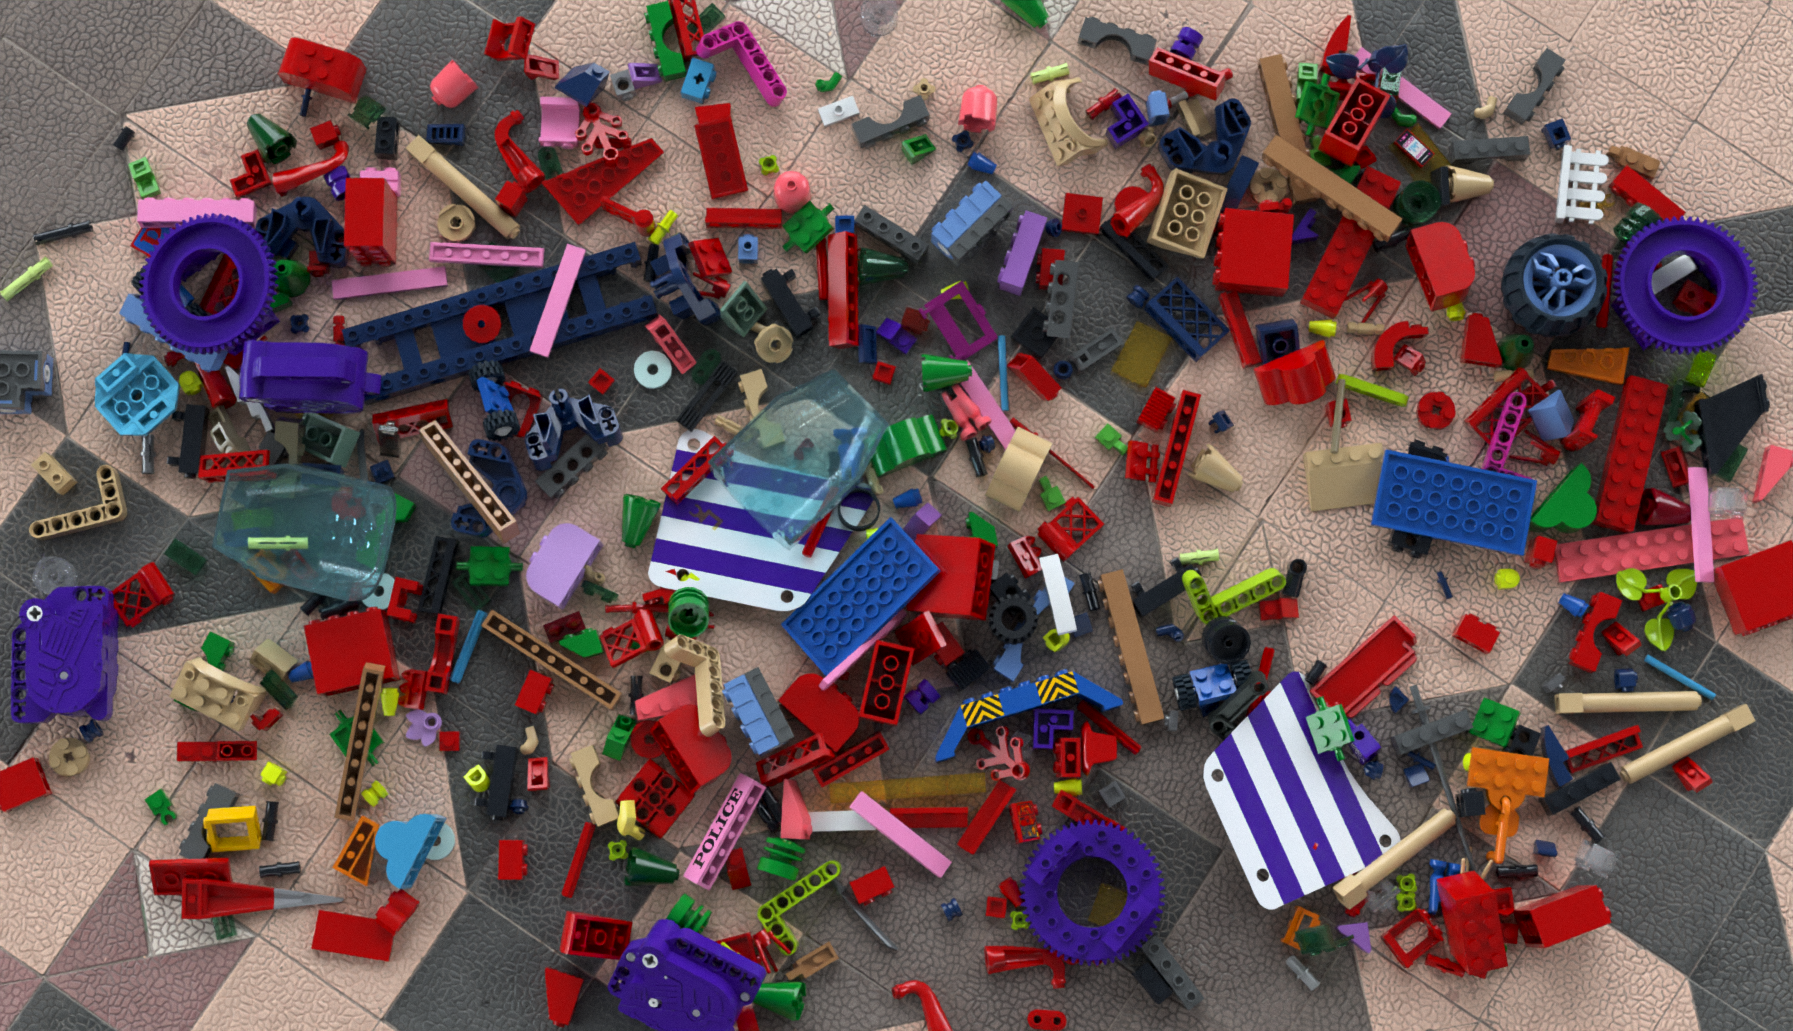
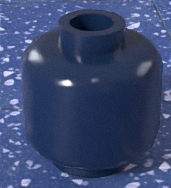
M1684 602L1673 604L1667 614L1672 627L1675 630H1682V632L1691 630L1697 619L1692 607L1689 604H1684Z

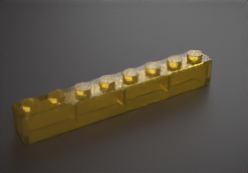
M985 772L829 784L830 804L853 803L861 791L874 801L986 793Z

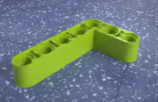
M1269 568L1212 597L1209 594L1205 581L1196 571H1186L1182 576V582L1195 614L1204 624H1208V622L1216 617L1229 616L1283 589L1286 585V578L1277 569Z
M831 860L824 863L758 909L757 916L767 932L771 930L774 936L783 944L785 941L793 943L794 948L790 954H787L776 944L782 954L787 956L794 954L799 944L781 914L838 877L842 871L841 864L838 861ZM829 864H834L837 867L835 875L828 873L827 867ZM813 875H818L821 879L818 886L813 885L811 882ZM797 886L804 888V895L802 897L795 894ZM780 897L787 898V907L779 905ZM764 908H769L772 911L770 918L763 916L762 911ZM775 924L782 926L783 932L781 935L774 933L773 927Z

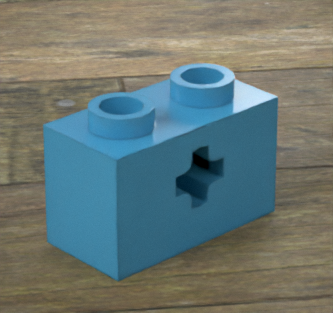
M692 57L681 89L682 98L703 104L705 99L708 100L711 92L709 88L710 83L715 81L717 74L714 64ZM700 79L703 80V82H700L699 84H697V82H696V81H699Z

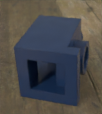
M1563 118L1546 124L1541 129L1550 149L1556 148V150H1561L1571 140Z

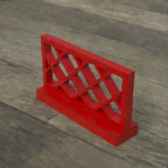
M1518 367L1464 420L1488 445H1490L1494 434L1493 421L1499 420L1493 419V411L1496 408H1503L1504 405L1500 404L1503 401L1505 403L1507 396L1516 388L1519 393L1531 394L1530 406H1525V408H1532L1534 406V394H1541L1544 398L1549 396L1528 375L1524 368ZM1525 380L1531 384V392H1521V384ZM1517 395V406L1520 404V400H1521L1518 395ZM1507 416L1505 418L1506 422L1514 421V419H1507ZM1531 416L1527 419H1520V421L1524 422L1521 425L1519 422L1514 438L1532 421ZM1483 421H1490V432H1482L1478 426ZM1501 432L1499 435H1503V442L1507 440V433Z

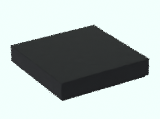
M1443 166L1430 172L1432 210L1440 209L1450 204L1448 166Z
M1033 307L1011 338L1041 360L1058 337L1046 336V332H1043L1044 320H1048V317Z

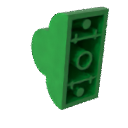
M933 415L900 421L865 441L867 447L866 454L868 459L871 460L872 468H874L878 478L948 451Z
M1582 463L1569 471L1531 515L1528 530L1532 532H1545L1554 527L1562 533L1570 534L1583 529L1593 522L1597 508L1594 499L1587 493L1591 485V475Z

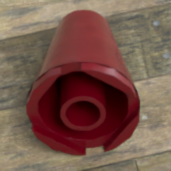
M1646 488L1643 491L1640 502L1641 508L1637 514L1640 524H1687L1691 521L1689 504L1656 488Z

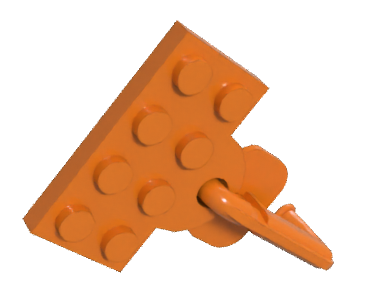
M1472 747L1467 786L1486 789V797L1490 804L1485 807L1486 814L1480 816V828L1486 834L1497 835L1495 852L1489 851L1486 854L1488 861L1493 860V863L1496 864L1503 863L1507 837L1514 836L1518 831L1519 815L1515 809L1523 803L1525 795L1545 797L1549 758Z

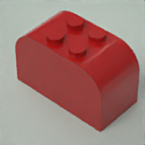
M292 37L287 45L278 75L286 84L303 89L308 88L311 91L355 104L367 68L361 59L348 52Z
M1357 78L1327 128L1318 150L1352 167L1379 121L1391 95Z
M1437 222L1410 230L1405 247L1430 311L1433 312L1462 303L1466 299L1475 278V263L1468 254L1467 242L1462 239L1459 230L1446 222Z
M876 640L859 718L897 727L914 648Z
M813 673L804 674L794 681L778 699V702L814 735L822 733L825 745L833 750L835 754H838L858 730V710L851 703L852 698L845 692L841 694L837 691L838 686L835 683L823 691L819 687V684L824 679L823 677Z
M687 704L681 706L659 719L649 730L691 796L716 781L731 764L732 755L725 736L718 731L711 737H706L700 731L697 705Z

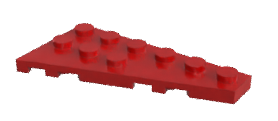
M650 138L618 151L619 160L615 164L606 163L602 157L574 170L542 181L541 184L579 226L602 207L600 203L602 196L611 199L664 154V151Z

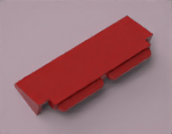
M1395 615L1392 616L1310 689L1309 692L1315 699L1324 696L1327 707L1342 704L1346 717L1354 718L1381 693L1380 686L1391 685L1417 661L1415 651L1411 648L1417 643L1416 635Z

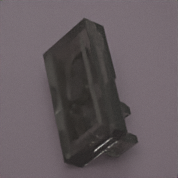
M388 420L386 425H379L380 456L400 457L399 427H395L396 421Z

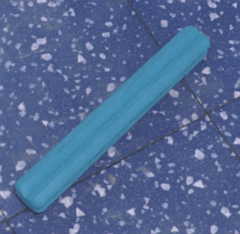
M478 610L450 677V681L459 684L482 630L481 625L487 618L486 612Z

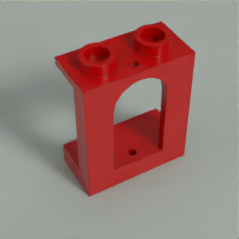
M516 17L515 23H502L493 19L484 55L497 61L526 59L535 23L523 17ZM510 35H512L508 51H505V41Z
M511 381V383L505 382L504 385L509 393L510 403L517 394H525L530 400L520 432L514 435L525 439L535 420L533 414H537L543 397L539 394L540 391L529 387L527 390L515 381Z
M1416 908L1380 936L1403 968H1409L1417 958L1439 941L1444 940L1441 936L1443 932L1437 925L1433 926L1429 920L1431 917L1425 909ZM1413 923H1424L1428 929L1427 937L1409 952L1405 953L1394 938Z

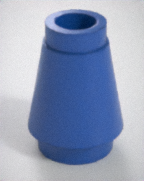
M973 152L967 164L972 170L991 175L997 164L980 152Z
M911 488L893 498L896 509L915 507L923 503L918 488Z
M1565 593L1558 602L1573 616L1580 618L1589 606L1585 603V600Z
M307 660L288 672V677L292 683L314 679L311 661Z

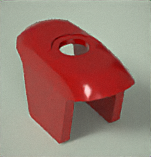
M1086 720L1081 727V767L1083 773L1088 777L1093 764L1110 762L1117 758L1116 736L1093 732Z

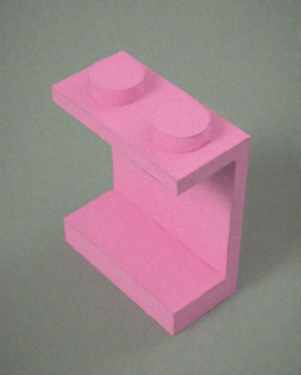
M541 97L540 145L547 149H553L555 146H562L564 149L578 147L579 140L576 138L575 131L579 128L580 103L568 97Z

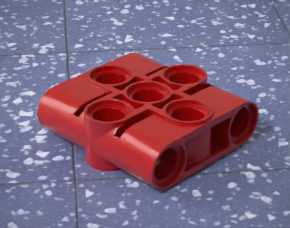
M650 758L620 794L615 803L620 807L621 801L635 800V806L638 804L635 808L636 820L661 839L696 794L691 796L681 782ZM666 778H671L673 781V785L669 789H665L662 785L663 780ZM639 781L645 783V789L642 792H637L635 789V785ZM679 784L680 786L677 788V790L673 793V795L670 798H668ZM654 793H658L661 797L658 804H652L650 801V797ZM670 805H673L676 809L673 816H667L665 809ZM641 809L648 811V817L644 820L638 817V812ZM658 812V814L654 817L650 824L647 825L648 822L653 818V816Z

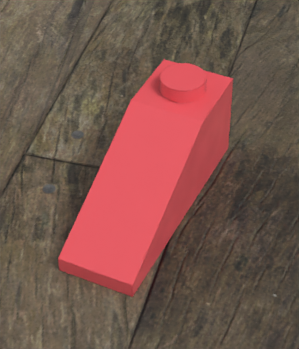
M658 315L645 325L649 333L681 374H684L697 364L665 318Z
M1769 445L1765 448L1753 503L1762 501L1789 468L1792 467V450L1774 445Z
M784 779L780 838L810 840V835L812 834L811 818L797 781Z

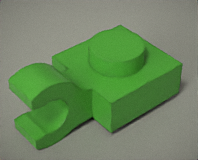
M1319 135L1311 137L1309 139L1313 149L1309 150L1311 158L1324 167L1331 166L1330 156L1318 150L1321 143Z
M1107 424L1096 435L1095 439L1108 451L1113 447L1122 456L1127 452L1128 447L1119 441L1122 435L1111 425Z
M1047 476L1040 478L1039 482L1044 490L1040 497L1048 511L1066 503L1058 486L1052 488Z

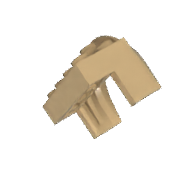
M1079 77L1053 81L1029 98L1057 166L1068 165L1080 156L1095 154L1108 145L1107 139H1095L1085 134L1077 126L1068 110L1066 93L1071 92L1069 88L1082 82Z
M197 657L186 661L169 697L236 731L243 730L251 712L259 710L267 694L266 688L250 684L223 672L205 662V657ZM236 690H237L238 693H237V695H236V697H235L233 703H231V700H232V698H233V696H234V694H235V692H236Z

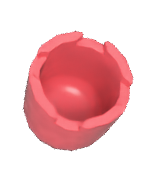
M451 60L430 84V90L434 95L431 98L437 105L443 104L448 108H455L478 88L476 83L467 73L460 69V66L454 60Z
M977 85L967 89L962 97L958 125H964V130L981 133L983 129H988V132L993 131L996 125L997 96L984 85Z
M787 171L781 174L775 181L774 200L782 211L794 214L810 201L811 191L809 182L801 173Z

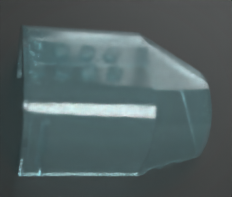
M832 369L807 383L800 384L794 389L783 392L775 397L708 461V466L712 474L729 494L779 544L790 551L860 484L889 423L835 369Z
M277 464L227 470L212 547L228 558L236 560L242 564L243 568L251 570L260 579L345 601L365 600L378 587L387 564L396 519L397 505L395 493L388 485L302 464ZM248 537H308V549H290V551H286V549L248 550ZM259 543V544H276V543ZM280 543V544H297V543Z

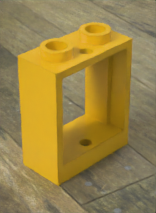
M256 806L208 809L207 817H204L203 824L204 828L208 830L207 843L208 845L211 844L212 852L260 849L262 833ZM246 822L249 836L218 838L215 824Z

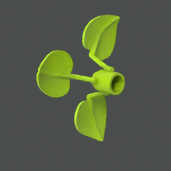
M1629 568L1617 572V587L1625 598L1635 601L1642 597V592L1661 593V599L1667 602V605L1659 613L1657 619H1650L1644 628L1648 641L1661 651H1666L1672 643L1674 628L1669 619H1661V617L1673 605V601L1677 599L1687 600L1694 595L1697 587L1695 571L1690 569H1675L1671 571L1666 578L1668 587L1664 589H1644L1647 580L1645 575L1638 569Z

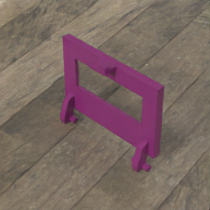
M962 280L924 304L925 310L922 307L918 309L924 319L927 318L926 314L929 313L956 355L954 358L952 355L948 356L951 359L965 360L998 338L984 316L986 312L980 303L977 305ZM958 294L985 334L970 345L943 305Z

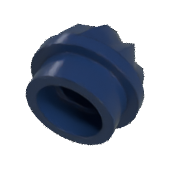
M1376 760L1368 762L1364 766L1365 775L1372 780H1375V778L1380 779L1383 772V764Z

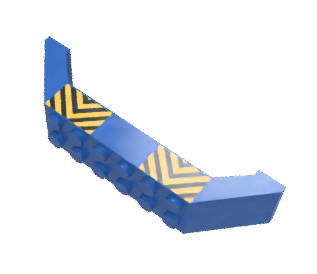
M1067 669L1056 672L1054 677L1049 678L1048 675L1038 677L1034 683H1030V680L1019 683L1017 685L1018 688L1012 689L1011 686L1002 688L995 695H993V692L981 695V699L974 700V697L963 700L962 705H960L936 754L935 762L939 763L955 758L954 750L965 731L977 726L1075 696L1101 708V712L1119 708L1123 705V701L1073 671L1067 672Z

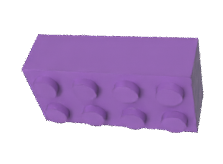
M1027 210L1024 216L1020 215L1016 227L1018 233L1014 232L1011 239L1010 248L1012 250L1007 251L1003 265L1006 267L1001 268L997 282L1000 283V290L1021 296L1046 225L1047 217Z

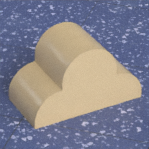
M1018 427L1003 454L985 496L1020 512L1053 443Z

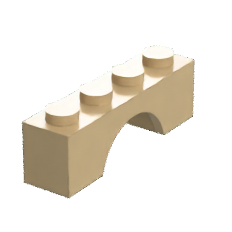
M762 369L740 375L741 381L738 382L741 393L745 392L747 398L744 400L746 410H751L753 416L749 419L752 428H756L758 435L755 436L758 447L762 446L763 450L785 444L780 424L765 419L758 408L761 396L768 390Z
M591 745L572 752V758L569 761L572 769H576L579 776L576 777L579 787H583L585 795H583L586 806L590 805L592 813H589L592 823L601 827L618 820L619 811L615 800L601 798L595 792L592 785L593 774L598 766L601 765L595 746Z

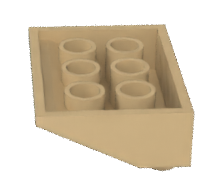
M1175 168L1170 172L1146 242L1162 249L1204 259L1228 188Z
M1382 443L1339 448L1338 454L1331 453V449L1306 452L1303 455L1311 512L1375 504L1384 456Z

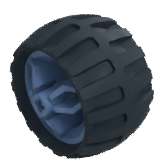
M1545 234L1527 241L1512 254L1504 268L1501 292L1503 293L1505 309H1509L1512 319L1516 324H1521L1526 328L1527 332L1555 338L1580 331L1595 319L1606 299V282L1608 278L1606 270L1602 268L1601 257L1590 249L1588 243L1577 241L1574 236L1568 234ZM1535 277L1543 282L1532 281V279ZM1564 289L1575 290V294ZM1553 299V302L1548 305V301Z

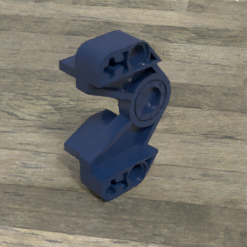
M1231 98L1215 107L1216 141L1211 142L1207 146L1181 127L1164 135L1160 140L1158 150L1168 167L1172 171L1177 168L1189 174L1199 172L1223 175L1230 172L1237 161L1251 126V119L1239 100ZM1239 122H1244L1246 128H1242ZM1165 142L1167 145L1171 144V147L1169 148V146H1164ZM1179 158L1182 163L1175 164L1172 159Z
M297 197L293 202L277 210L272 208L270 214L257 221L255 230L264 237L262 239L267 241L266 245L271 248L270 253L274 254V256H278L295 233L301 230L311 233L318 261L321 264H328L329 267L343 268L348 263L350 253L344 247V242H337L339 237L344 236V228L321 203L312 197ZM269 224L268 230L263 231L264 226Z
M679 232L663 240L666 254L650 262L656 275L659 277L656 281L650 282L651 288L654 287L655 291L653 292L658 299L680 289L683 295L669 301L673 314L682 320L695 314L698 321L702 325L707 326L721 319L720 308L714 301L708 298L704 299L693 285L687 272L689 262L686 258V255L691 253L688 245L690 242L683 233Z
M560 388L558 390L562 398L558 400L553 390L549 395L551 406L545 413L533 414L536 424L525 436L527 451L535 469L544 471L553 468L551 462L558 459L564 431L572 430L575 427L580 428L599 445L607 442L608 447L619 444L623 440V434L614 409L611 406L593 403L590 394L580 400L569 398L566 390Z
M481 439L473 440L469 445L467 453L470 456L469 463L494 484L492 491L511 515H514L520 508L526 505L527 491L509 450L496 442ZM483 447L487 449V452L482 450L478 451V449ZM498 449H501V455L499 457H496V451ZM472 503L458 506L457 513H453L451 526L462 534L485 538L494 532ZM460 523H468L469 527L463 525L460 526ZM483 523V530L478 532V526Z

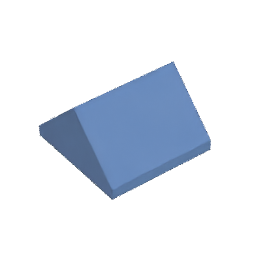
M1557 390L1528 410L1541 440L1547 441L1563 438L1570 434L1574 418L1561 390Z

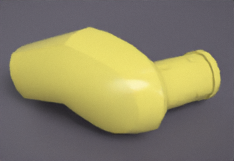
M635 800L621 801L617 820L619 833L623 836L630 835L637 840H642L645 836L642 833H645V830L635 825Z

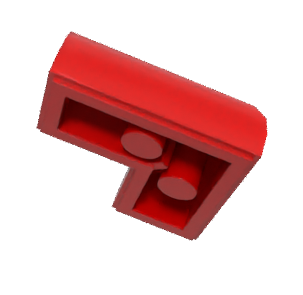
M258 149L240 156L247 173L229 180L236 198L272 185Z

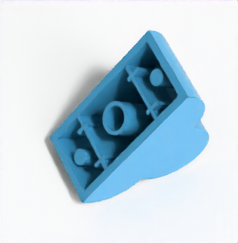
M419 814L410 821H390L379 828L375 837V846L378 853L388 860L386 867L387 877L395 887L399 889L412 888L428 853L447 819L446 817L437 814Z

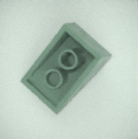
M744 281L720 309L721 319L729 328L745 337L768 308L750 285Z
M304 413L302 417L303 425L306 426L305 436L302 437V444L305 445L304 451L332 464L341 465L346 468L360 432L319 414Z

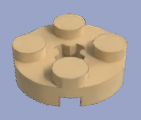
M1264 167L1257 171L1249 183L1252 199L1257 204L1269 199L1279 203L1287 191L1286 178L1279 171L1272 168ZM1270 183L1273 190L1265 191L1263 184Z
M450 204L444 207L438 215L437 227L439 232L445 239L453 243L468 239L476 229L475 217L472 211L464 205ZM453 219L461 220L459 227L451 226L453 225Z
M771 324L759 333L754 344L758 355L763 360L769 363H780L790 356L793 337L784 327ZM778 340L776 343L777 347H771V343Z
M62 738L58 740L50 750L49 765L57 774L66 777H72L84 772L90 761V754L86 744L76 738ZM72 752L74 760L66 762L65 755Z

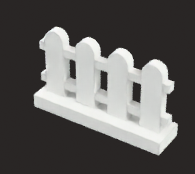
M1564 145L1561 157L1555 223H1563L1564 219L1567 218L1572 223L1574 219L1587 220L1589 221L1588 224L1593 225L1594 221L1602 219L1603 212L1600 209H1595V205L1604 201L1605 194L1597 190V185H1603L1607 180V176L1599 172V167H1605L1608 164L1609 158L1601 154V151L1596 150L1595 154L1583 153L1581 149L1576 148V152H1572V146ZM1570 164H1574V170H1570ZM1579 166H1594V172L1580 171ZM1568 182H1573L1572 188H1568ZM1578 183L1592 184V190L1577 189ZM1567 200L1571 201L1570 206H1566ZM1576 201L1590 202V208L1575 207Z

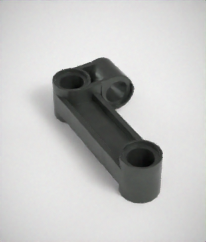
M1252 672L1248 680L1216 710H1212L1208 714L1210 730L1221 738L1222 741L1238 726L1233 721L1259 696L1264 695L1268 691L1267 680L1263 672Z

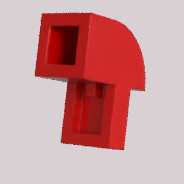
M675 569L665 571L673 575H676L678 579ZM660 587V589L642 594L645 604H658L660 599H664L665 605H669L670 597L677 590Z

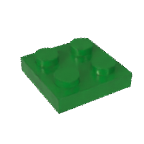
M1484 697L1472 723L1473 728L1469 730V734L1506 748L1521 712Z

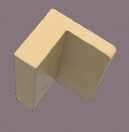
M1198 99L1190 102L1183 100L1178 103L1177 110L1187 132L1197 138L1212 132Z
M267 639L254 650L249 662L280 685L285 680L288 671L297 664L298 660L272 640Z

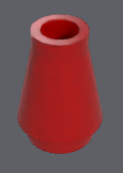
M1012 877L1005 879L998 885L999 891L1015 908L1025 902L1024 899L1020 898L1021 892L1016 880H1013Z

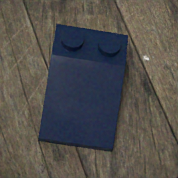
M1293 319L1255 325L1257 344L1262 361L1261 365L1300 349L1298 325Z

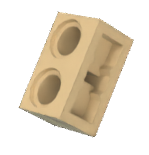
M44 452L31 464L49 485L61 495H65L77 483L64 467L47 452Z
M666 638L650 674L672 685L673 681L677 682L681 674L679 669L684 663L671 659L666 655L664 646L671 641ZM670 666L672 668L669 676L662 675L661 670L663 667Z

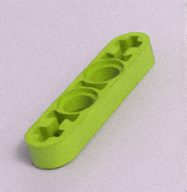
M1338 374L1335 383L1337 385L1338 379L1346 380L1345 389L1400 407H1406L1409 399L1405 394L1345 374Z

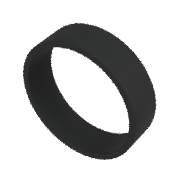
M853 488L842 495L838 504V516L845 527L853 531H865L877 522L880 514V503L873 492L865 488ZM864 493L872 497L878 508L876 518L865 526H854L846 522L841 515L840 506L848 495Z

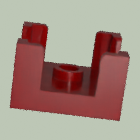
M395 577L386 615L393 619L416 624L417 614L412 613L409 609H404L407 601V592L421 595L424 585H420L417 581Z

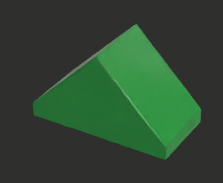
M926 134L902 142V152L911 165L936 150Z

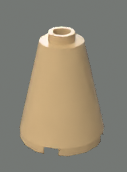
M1446 165L1448 166L1450 203L1489 194L1494 187V181L1489 175Z
M1207 444L1208 449H1202L1191 465L1194 469L1192 473L1188 472V476L1229 492L1238 491L1243 485V481H1241L1242 476L1212 445Z

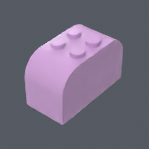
M570 523L556 526L548 536L545 535L543 537L538 553L534 552L529 560L531 564L526 574L530 588L537 595L562 610L584 577L585 568L583 567L585 564L590 567L603 547L599 539Z

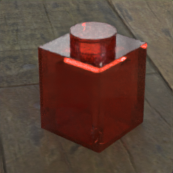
M906 307L901 321L902 328L922 335L923 330L927 331L930 320H927L928 314H926L927 318L924 319L920 311Z

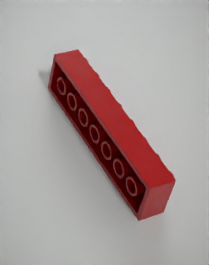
M1367 166L1356 188L1389 209L1401 182ZM1342 215L1303 294L1300 304L1334 320L1375 238L1374 233L1368 229H1362L1358 226V222L1353 219L1349 220Z
M1634 375L1625 379L1595 502L1597 512L1591 524L1626 534L1634 531L1667 394V384Z

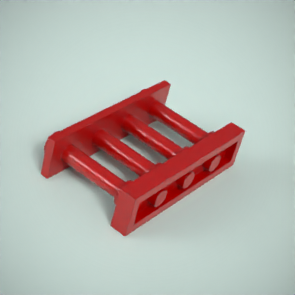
M1597 389L1578 402L1575 410L1579 411L1580 417L1573 432L1561 439L1560 444L1564 445L1566 450L1574 452L1597 439L1598 435L1592 433L1593 427L1600 412L1612 405L1615 397Z

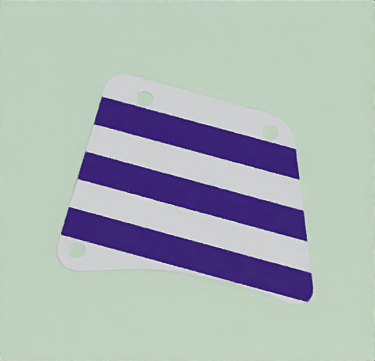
M694 429L692 432L687 430L680 436L670 479L713 437L712 435L702 430ZM692 438L698 439L700 442L699 449L695 451L690 450L687 446L688 441ZM715 442L709 447V454H714L720 448ZM731 447V453L678 505L666 495L648 571L649 578L652 583L663 588L678 590L684 587H695L701 590L707 597L776 611L794 610L807 601L853 532V530L845 527L839 519L838 504L840 498L845 492L853 488H865L870 491L872 488L862 482L851 481L844 483L841 480V489H839L841 494L812 557L808 558L802 555V551L831 490L829 489V478L816 477L768 464ZM698 458L696 460V467H700L707 458ZM685 471L682 474V481H686L693 474V471ZM672 484L667 490L673 494L680 487V484ZM864 493L848 495L840 506L841 515L844 520L851 525L857 526L873 502V498ZM675 569L677 574L680 569H686L689 574L692 572L700 580L696 581L688 578L686 581H679L676 575L665 571ZM785 590L793 593V600L789 603L781 600V593Z
M1297 671L1289 673L1214 750L1204 766L1206 788L1254 895L1261 906L1271 910L1364 869L1401 841L1395 827L1367 797L1349 772L1343 760L1337 761L1334 751L1318 754L1306 717L1315 714L1319 709L1314 697L1309 692L1311 688L1309 683L1305 681V676ZM1215 769H1220L1224 774V778L1220 782L1214 781L1211 776L1212 771ZM1382 835H1388L1391 838V845L1389 847L1381 846L1379 839ZM1315 843L1319 844L1316 850L1313 849ZM1262 868L1266 869L1269 873L1268 880L1264 882L1257 878V871Z

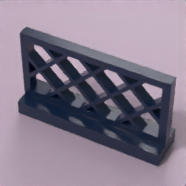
M1178 277L1144 307V310L1196 363L1230 331ZM1175 284L1182 289V295L1172 294V287ZM1160 297L1169 298V306H1162L1157 300ZM1172 298H1181L1182 307H1172ZM1185 299H1192L1195 302V308H1185ZM1172 311H1182V320H1175L1172 317ZM1185 311L1195 312V321L1185 320ZM1198 312L1206 313L1208 315V322L1198 321ZM1185 324L1195 325V333H1188L1185 330ZM1198 325H1208V334H1199ZM1212 326H1218L1223 332L1220 335H1212ZM1199 338H1208V346L1205 349L1199 344Z

